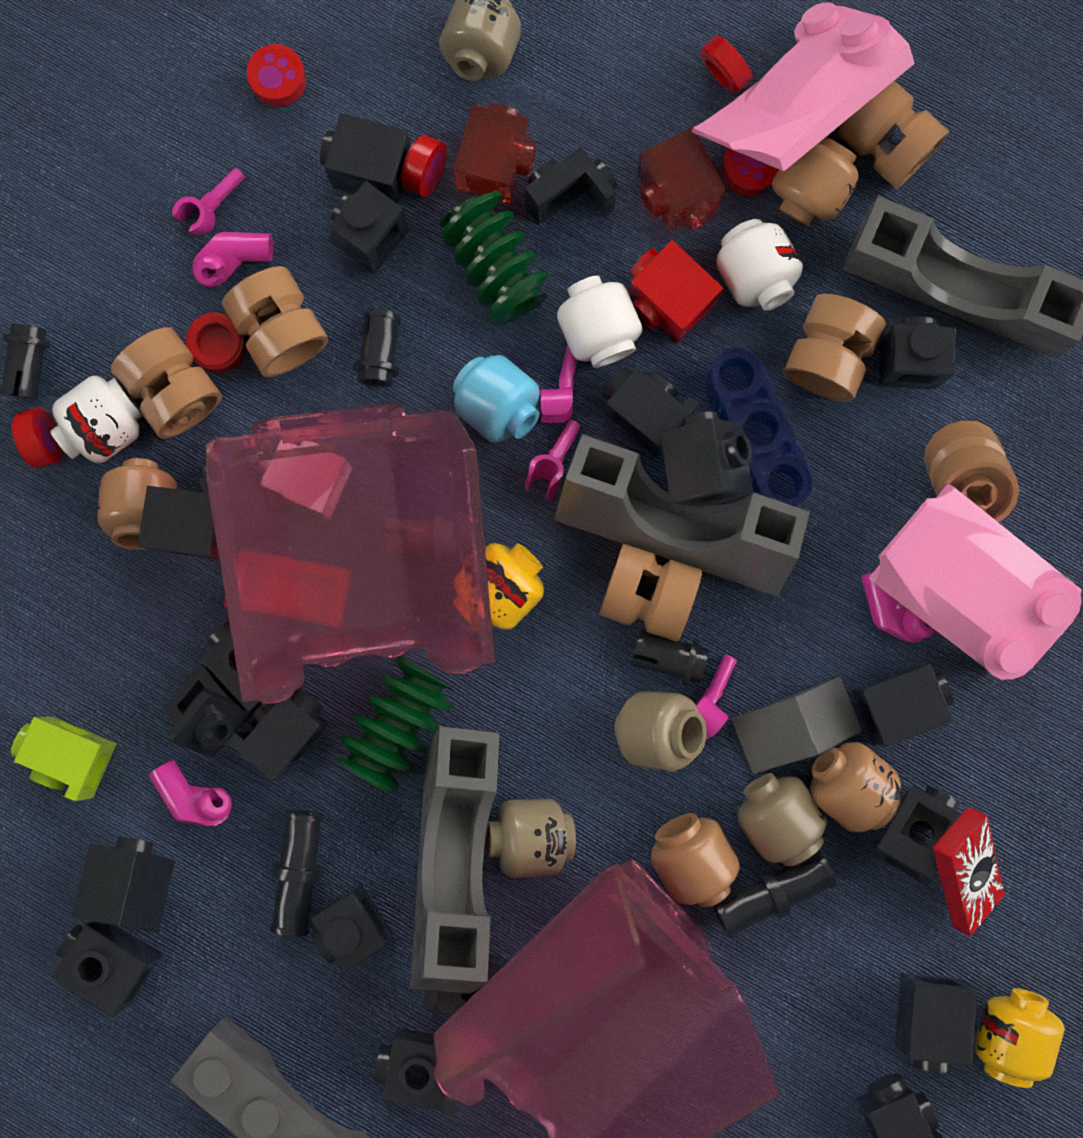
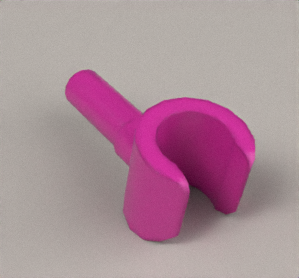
M234 168L214 189L207 192L200 200L189 196L181 198L173 207V218L179 222L184 221L193 210L199 209V219L192 224L188 231L197 236L207 235L215 226L216 218L214 211L245 179V176L239 169Z
M568 345L559 376V389H541L542 423H564L572 417L573 379L578 360L572 355Z
M569 420L553 449H550L547 455H539L531 460L525 482V489L527 491L534 480L545 479L550 482L546 500H553L558 495L564 473L562 463L581 428L578 422Z
M728 655L723 656L709 688L706 689L704 695L695 703L705 720L706 739L713 737L729 718L726 713L715 705L722 696L737 662L735 658Z

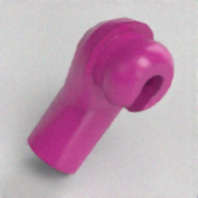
M217 233L193 260L192 272L195 280L202 286L215 287L225 282L243 262H272L274 251L272 234Z
M873 572L861 575L871 617L878 629L902 641L913 643L929 638L935 633V629L871 581L869 577Z
M175 760L169 761L148 775L175 820L182 823L211 827L223 823L228 818L232 808L230 795L218 787L208 788L189 785Z

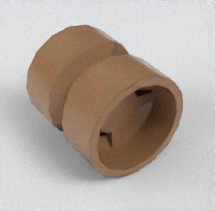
M894 80L849 117L841 126L837 135L861 157L872 154L875 157L873 168L897 190L928 160L950 132L927 110L915 113L912 110L914 98ZM899 127L906 137L896 146L888 138Z
M283 266L271 267L245 278L235 285L221 302L237 333L243 336H250L246 344L247 350L262 376L268 378L287 373L305 364L321 352L328 343V337L313 311L307 308H300L304 301V296L288 268Z
M826 293L817 295L802 326L808 337L796 341L783 370L785 377L795 385L820 397L839 402H851L855 398L867 370L861 359L871 357L874 354L886 326L884 318L868 306L850 298Z
M172 327L153 330L135 340L115 358L110 371L132 400H143L139 411L161 439L175 437L197 425L215 410L223 396L201 367H191L194 356Z
M959 421L946 425L933 435L926 445L924 462L936 497L949 483L997 522L1006 518L1016 506L1020 490L1014 471L994 431L989 426L977 421Z
M623 543L599 615L629 626L639 619L644 621L647 632L678 642L690 615L700 584L702 570L674 560H669L661 566L657 564L654 553ZM639 582L654 585L649 601L635 594Z

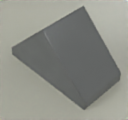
M840 676L730 719L752 774L818 755L862 732Z

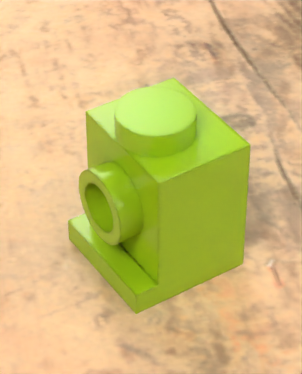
M53 716L33 717L31 724L26 723L18 732L11 748V755L16 757L15 763L32 769L29 778L34 782L61 791L64 790L66 784L69 785L64 797L76 802L94 797L117 743Z

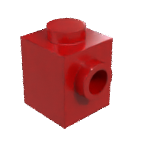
M673 240L660 253L654 248L648 250L629 273L634 278L631 281L629 296L633 301V306L640 321L652 330L659 326L677 344L717 304L723 287Z

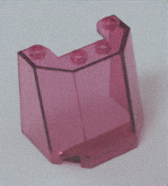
M385 403L266 418L252 424L253 434L230 438L220 437L206 443L207 485L242 702L258 700L262 703H277L287 700L293 695L295 690L303 685L305 681L303 665L315 663L319 666L331 667L341 665L352 657L372 654L380 657H396L405 654L411 648L425 647L429 661L451 674L468 673L475 670L478 665L495 663L477 452L474 443L455 412L435 410L422 414L404 415L403 405Z
M635 859L629 860L621 866L614 864L602 871L434 1033L437 1058L434 1074L440 1089L449 1099L453 1101L459 1100L466 1106H473L484 1098L485 1089L483 1081L490 1080L507 1095L517 1110L521 1112L526 1110L547 1128L548 1138H710L773 1100L778 1095L777 1086L746 1000L734 981L728 979L722 970L711 960L708 952L711 944L700 926Z

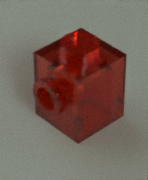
M472 104L454 166L457 189L480 196L493 191H500L503 196L502 202L512 204L519 176L529 177L535 160L537 142L530 141L529 119L521 117L517 110L503 104H490L488 108Z
M693 127L642 152L640 155L637 174L644 185L639 189L642 201L654 220L661 217L668 232L682 225H685L687 230H691L711 220L718 213L716 208L719 207L726 188L697 134L692 133Z

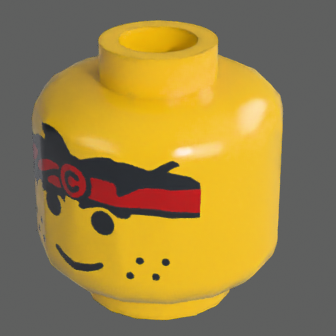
M490 543L459 575L457 586L460 596L456 599L457 603L474 623L486 631H491L494 627L510 630L542 599L544 586L537 574L543 566L521 544L517 543L510 549L505 545Z
M1014 988L1011 991L1010 997H992L987 1001L976 1035L974 1050L985 1063V1072L991 1077L1021 1088H1030L1033 1086L1034 1081H1042L1051 1077L1064 1035V1025L1054 1013L1047 1009L1049 1001L1045 997L1028 990Z

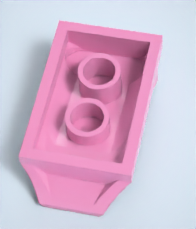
M829 2L817 4L808 9L803 14L802 20L797 24L794 30L797 44L756 84L722 110L692 129V133L785 171L915 64L909 43L883 17L845 6H836Z
M949 483L936 498H927L879 555L880 565L869 577L877 586L977 661L991 675L1002 681L1018 678L1032 669L1071 625L1078 615L1081 606V589Z

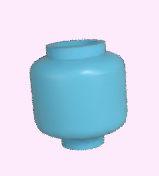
M502 355L489 356L487 358L477 357L471 360L459 372L454 381L455 412L492 443L505 441L512 436L517 439L522 438L530 432L538 421L540 413L536 407L540 399L539 386Z

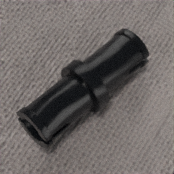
M289 809L285 810L284 817L286 820L280 862L273 864L272 877L277 879L273 923H271L270 932L281 936L301 937L308 935V919L313 883L320 881L321 868L316 866L323 814L309 810Z
M817 851L805 861L789 866L775 874L767 870L757 875L758 882L727 896L712 907L723 931L726 932L728 938L735 936V933L770 916L776 915L778 919H781L791 914V906L828 888L832 889L837 886V883L826 858L822 856L820 851Z

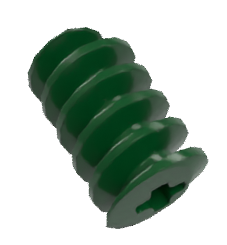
M500 191L475 196L462 202L448 212L439 223V226L444 228L442 238L445 245L455 248L453 257L456 264L461 267H467L464 276L468 285L479 287L476 293L477 301L482 306H491L487 316L491 325L494 326L504 325L519 319L540 306L548 296V294H539L537 290L548 279L547 272L539 271L528 274L526 271L537 258L535 251H527L521 254H516L515 249L525 240L524 232L516 231L505 234L503 231L514 220L512 211H504L495 215L492 212L503 199Z
M398 654L394 662L404 676L401 679L383 675L380 681L391 695L388 699L375 695L369 696L367 701L377 713V716L373 719L357 715L354 721L364 734L363 737L359 739L343 735L340 741L348 750L350 756L348 759L334 756L341 764L370 784L383 791L392 793L397 791L399 783L390 772V769L409 772L413 766L403 750L423 752L426 747L425 742L416 730L423 729L436 732L439 728V723L431 714L430 709L449 712L453 706L443 692L444 688L452 689L451 687L409 659Z

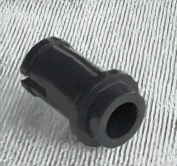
M366 311L363 319L365 322L360 360L354 361L353 370L358 373L357 382L360 384L378 388L391 387L392 379L399 375L400 369L394 365L401 317L389 311Z
M11 324L10 333L3 334L2 341L8 342L2 385L0 387L1 394L14 397L19 395L26 399L38 400L37 391L44 349H50L51 343L46 341L47 330L29 325Z
M641 629L631 666H639L683 678V685H688L689 680L701 683L709 649L698 646L699 640L696 639L693 640V644L681 641L676 642Z

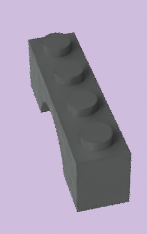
M880 196L876 198L863 218L842 268L843 271L1054 358H1057L1080 342L1083 334L1082 279L1046 264L1021 267L1001 264L978 257L946 239L937 229L934 218Z
M582 434L564 482L554 520L778 597L799 559L810 511L754 492L752 495H748L739 501L723 505L696 507L672 504L670 494L659 487L645 472L639 453Z
M439 726L426 747L410 989L473 993L488 982L491 917L487 913L484 904L482 877L487 824L497 793L499 733Z
M226 1016L207 1034L171 1079L174 1085L238 1138H372L364 1131L351 1130L335 1123L306 1102L280 1074L274 1064L271 1053Z

